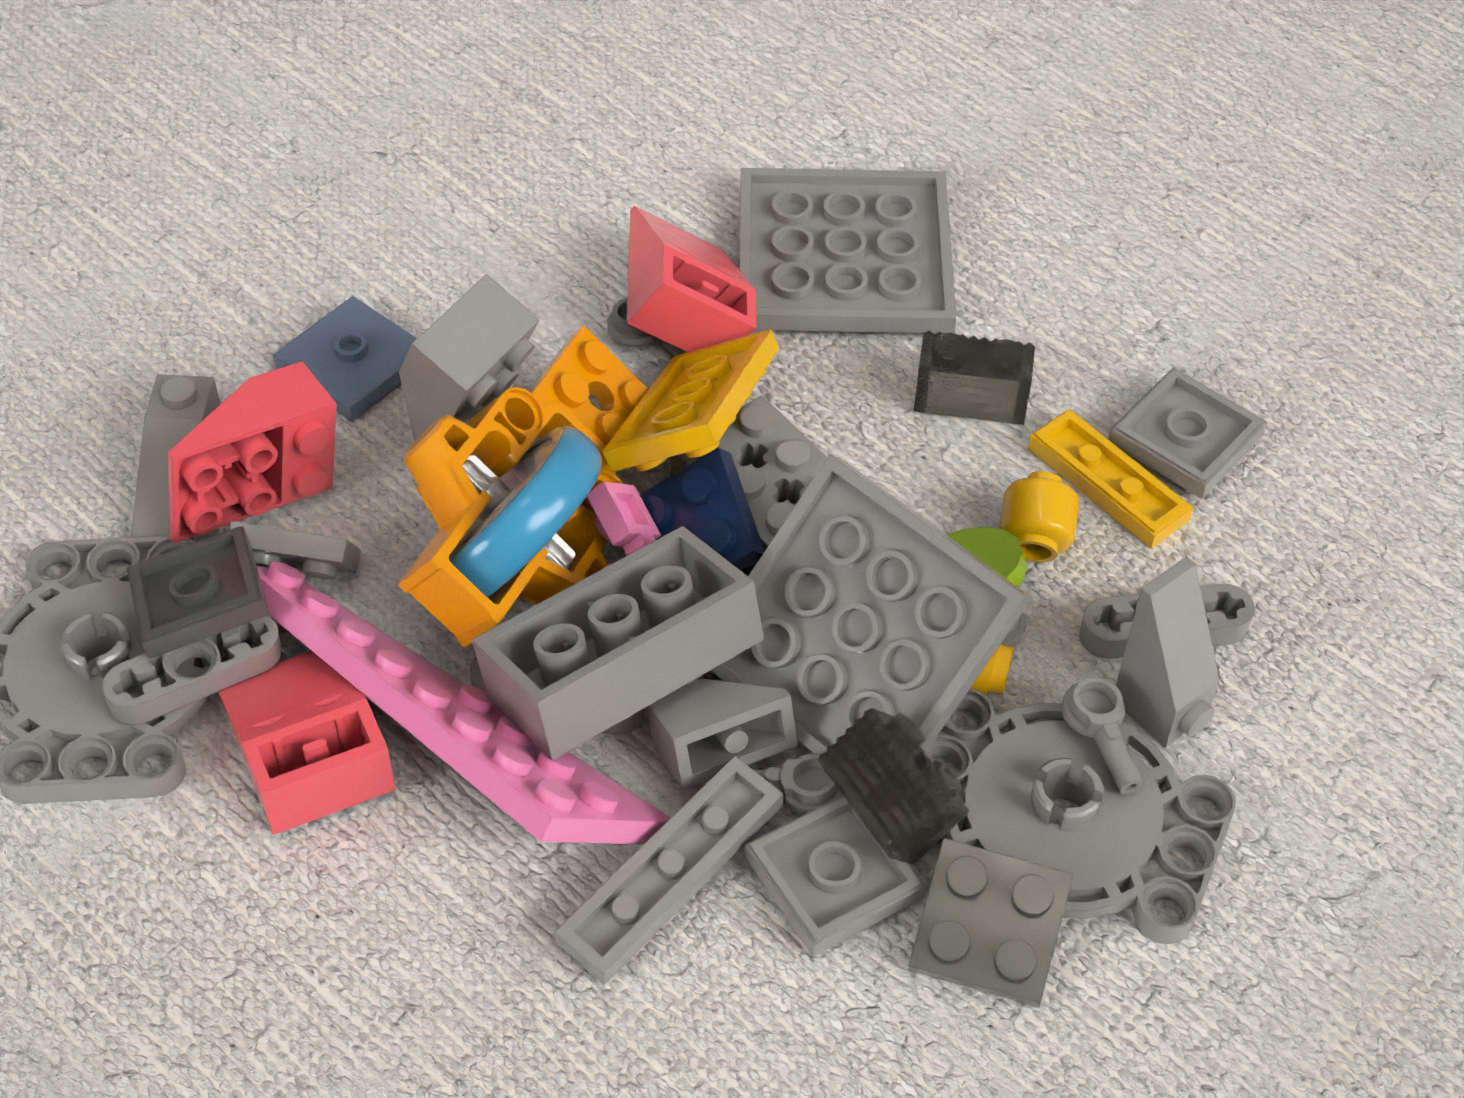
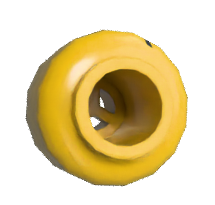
M1046 471L1032 472L1027 478L1014 481L1006 489L999 529H1004L1018 538L1025 560L1030 562L1052 561L1058 554L1067 551L1075 541L1079 512L1078 495L1070 486L1062 483V479L1058 475Z

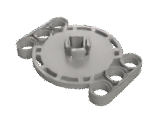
M170 536L63 540L44 543L36 547L28 555L25 565L33 590L20 599L0 620V653L4 655L3 675L0 676V699L12 703L16 712L9 719L0 708V727L9 738L14 740L0 750V789L7 799L15 803L33 804L150 798L167 795L177 789L183 782L186 774L185 762L179 744L170 735L179 730L202 707L207 697L137 725L123 724L110 715L102 690L105 675L117 664L144 654L146 651L141 644L128 572L110 577L101 574V570L106 564L116 560H126L132 563V566L195 543L194 540L189 538L175 544L170 539ZM67 563L71 565L67 574L60 578L44 579L41 577L42 571L52 564ZM22 621L14 635H10L14 628ZM98 657L97 666L99 672L102 674L98 676L91 675L88 663ZM191 658L182 662L176 672L184 677H196L206 672L211 663L207 661L205 668H202V658ZM165 673L157 675V678L160 677L162 687L168 686ZM136 686L125 690L132 698L143 694V692L141 693L137 690ZM164 754L172 759L170 765L159 774L144 775L137 771L139 764L150 755ZM98 757L107 761L105 769L94 777L85 779L73 775L75 767L87 758ZM33 760L43 764L41 771L28 781L17 782L8 778L11 770L21 762Z
M969 689L955 710H970L980 718L981 723L973 729H960L952 725L948 720L917 766L902 779L894 796L890 818V827L895 838L905 846L915 849L931 848L942 842L943 838H948L1073 873L1063 918L1089 919L1118 913L1131 906L1137 928L1150 940L1167 945L1178 943L1187 938L1195 923L1235 811L1236 799L1233 790L1224 781L1209 775L1192 776L1180 783L1174 768L1158 747L1133 726L1123 721L1119 727L1121 736L1144 784L1133 793L1121 794L1095 739L1079 734L1068 725L1063 718L1062 703H1037L1012 708L995 716L991 701L976 689ZM1040 719L1063 720V721H1042V722H1036V723H1031V724H1027V723H1026V722H1029V721H1035V720H1040ZM1009 727L1008 732L1000 734L1001 730ZM1127 745H1131L1134 749L1141 753L1149 761L1153 768L1149 769L1148 766L1141 759V757ZM942 756L955 761L960 770L952 777H937L928 771L925 763L933 757ZM1165 785L1167 791L1161 794L1159 788ZM1199 796L1209 798L1220 807L1221 815L1210 819L1201 818L1189 809L1187 801ZM1052 799L1068 800L1078 806L1066 808L1062 824H1057L1050 820L1054 807ZM922 805L933 810L937 816V821L928 827H916L909 824L903 818L902 813L910 806ZM1179 846L1189 847L1201 856L1203 865L1192 870L1182 869L1171 861L1168 851ZM1157 898L1171 899L1182 908L1184 918L1172 923L1161 921L1151 913L1148 904Z

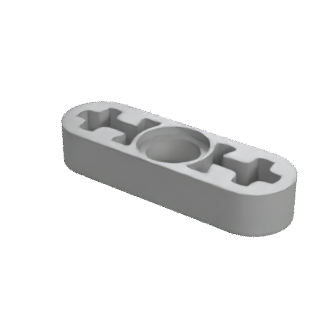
M1231 584L1200 586L1212 646L1229 645L1241 641L1249 630L1255 611L1254 602L1250 595L1243 589ZM1140 593L1103 597L1088 604L1084 611L1079 633L1080 641L1087 651L1095 656L1107 659L1124 656L1132 618H1134ZM1215 609H1223L1224 613L1215 611ZM1226 616L1234 617V619H1226ZM1099 623H1108L1111 630H1118V633H1109L1108 628L1104 625H1099Z
M265 616L149 659L147 653L117 664L108 671L102 683V690L110 715L123 724H142L271 669L281 656V643L277 624L270 616ZM253 638L254 642L257 644L261 643V645L251 648L246 642L242 643V641ZM224 648L226 658L229 657L230 660L222 662L219 649ZM191 658H202L211 663L206 672L196 677H184L176 672L182 662ZM165 673L168 686L162 687L160 677L157 678V675ZM136 686L137 690L141 693L143 692V694L132 698L125 690Z

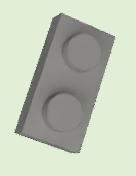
M231 521L229 530L244 526L251 542L257 566L269 568L271 562L281 561L302 564V573L328 579H336L338 570L357 573L361 549L347 539Z

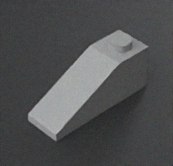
M157 374L144 417L131 537L170 536L168 452L220 405L214 377Z
M1187 556L1141 588L1116 683L1123 697L1125 712L1165 748L1183 734L1189 737L1196 735L1209 723L1215 712L1211 705L1219 684L1196 564Z

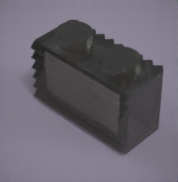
M930 330L923 333L914 412L1024 425L1032 383L1035 346L1030 342L1023 345L1020 341L1015 342L1008 339L998 340L995 338L989 341L984 337L979 340L975 336L967 338L963 334L942 333L941 331L935 335Z
M870 708L864 711L863 717L855 720L854 726L846 729L844 735L837 737L835 744L828 746L827 752L819 755L818 762L890 859L914 865L969 813V808L962 803L961 798L957 795L963 789L957 777L944 764L937 760L932 762L925 755L924 750L920 747L925 742V737L919 728L902 713L892 716Z

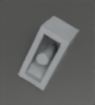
M700 679L684 685L646 707L654 750L682 789L711 779L734 756H737L745 764L749 765L798 746L791 695L783 688Z

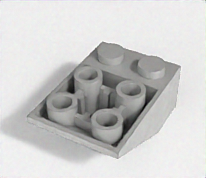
M485 274L411 344L399 370L414 441L434 421L447 414L467 424L471 418L511 387L520 374L516 369L527 359L535 347L529 339L540 319L488 274Z

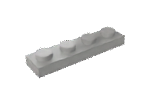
M734 756L554 932L556 944L605 985L783 806V793L737 756Z

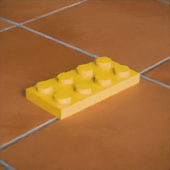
M772 329L673 356L602 451L611 472L629 467H634L635 471L638 472L646 471L660 465L668 457L686 453L688 458H696L716 449L720 444L719 440L729 425L736 420V414L744 402L751 397V391L759 379L767 372L768 365L780 349Z

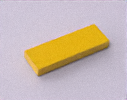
M1071 409L1066 410L1030 435L1028 443L1030 451L1149 548L1152 549L1191 520L1193 506Z

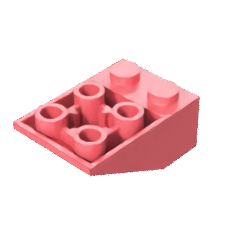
M635 205L630 210L627 324L638 328L645 334L653 335L685 352L750 335L756 329V289L723 249Z
M303 361L250 377L168 452L170 539L174 544L197 535L207 534L217 528L231 524V521L237 522L252 516L261 515L277 507L332 489L337 403Z
M313 651L278 662L271 669L218 692L273 835L396 790L388 747L365 695Z

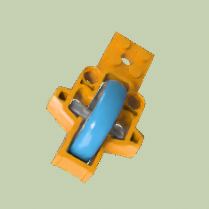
M584 325L569 337L529 391L520 387L507 389L471 418L467 424L449 414L444 415L434 421L412 443L404 456L403 461L418 485L416 489L440 529L398 583V586L405 593H410L456 636V640L464 648L472 643V639L499 625L518 597L537 605L604 569L608 565L601 552L608 540L602 536L595 525L594 515L596 513L587 495L603 481L623 484L615 475L616 471L611 472L602 451L649 389ZM589 393L598 400L601 410L597 409L588 398Z

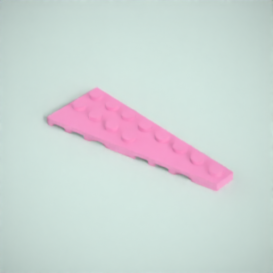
M271 562L269 568L257 566L268 610L273 619L540 842L645 844L670 819L668 815L570 752L552 761L488 698L486 691L472 685L463 684L339 604L332 597L305 582V576L297 569L280 562Z

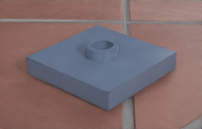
M352 296L273 354L276 369L303 361L337 403L336 411L353 421L401 384L399 370L411 344L417 338Z

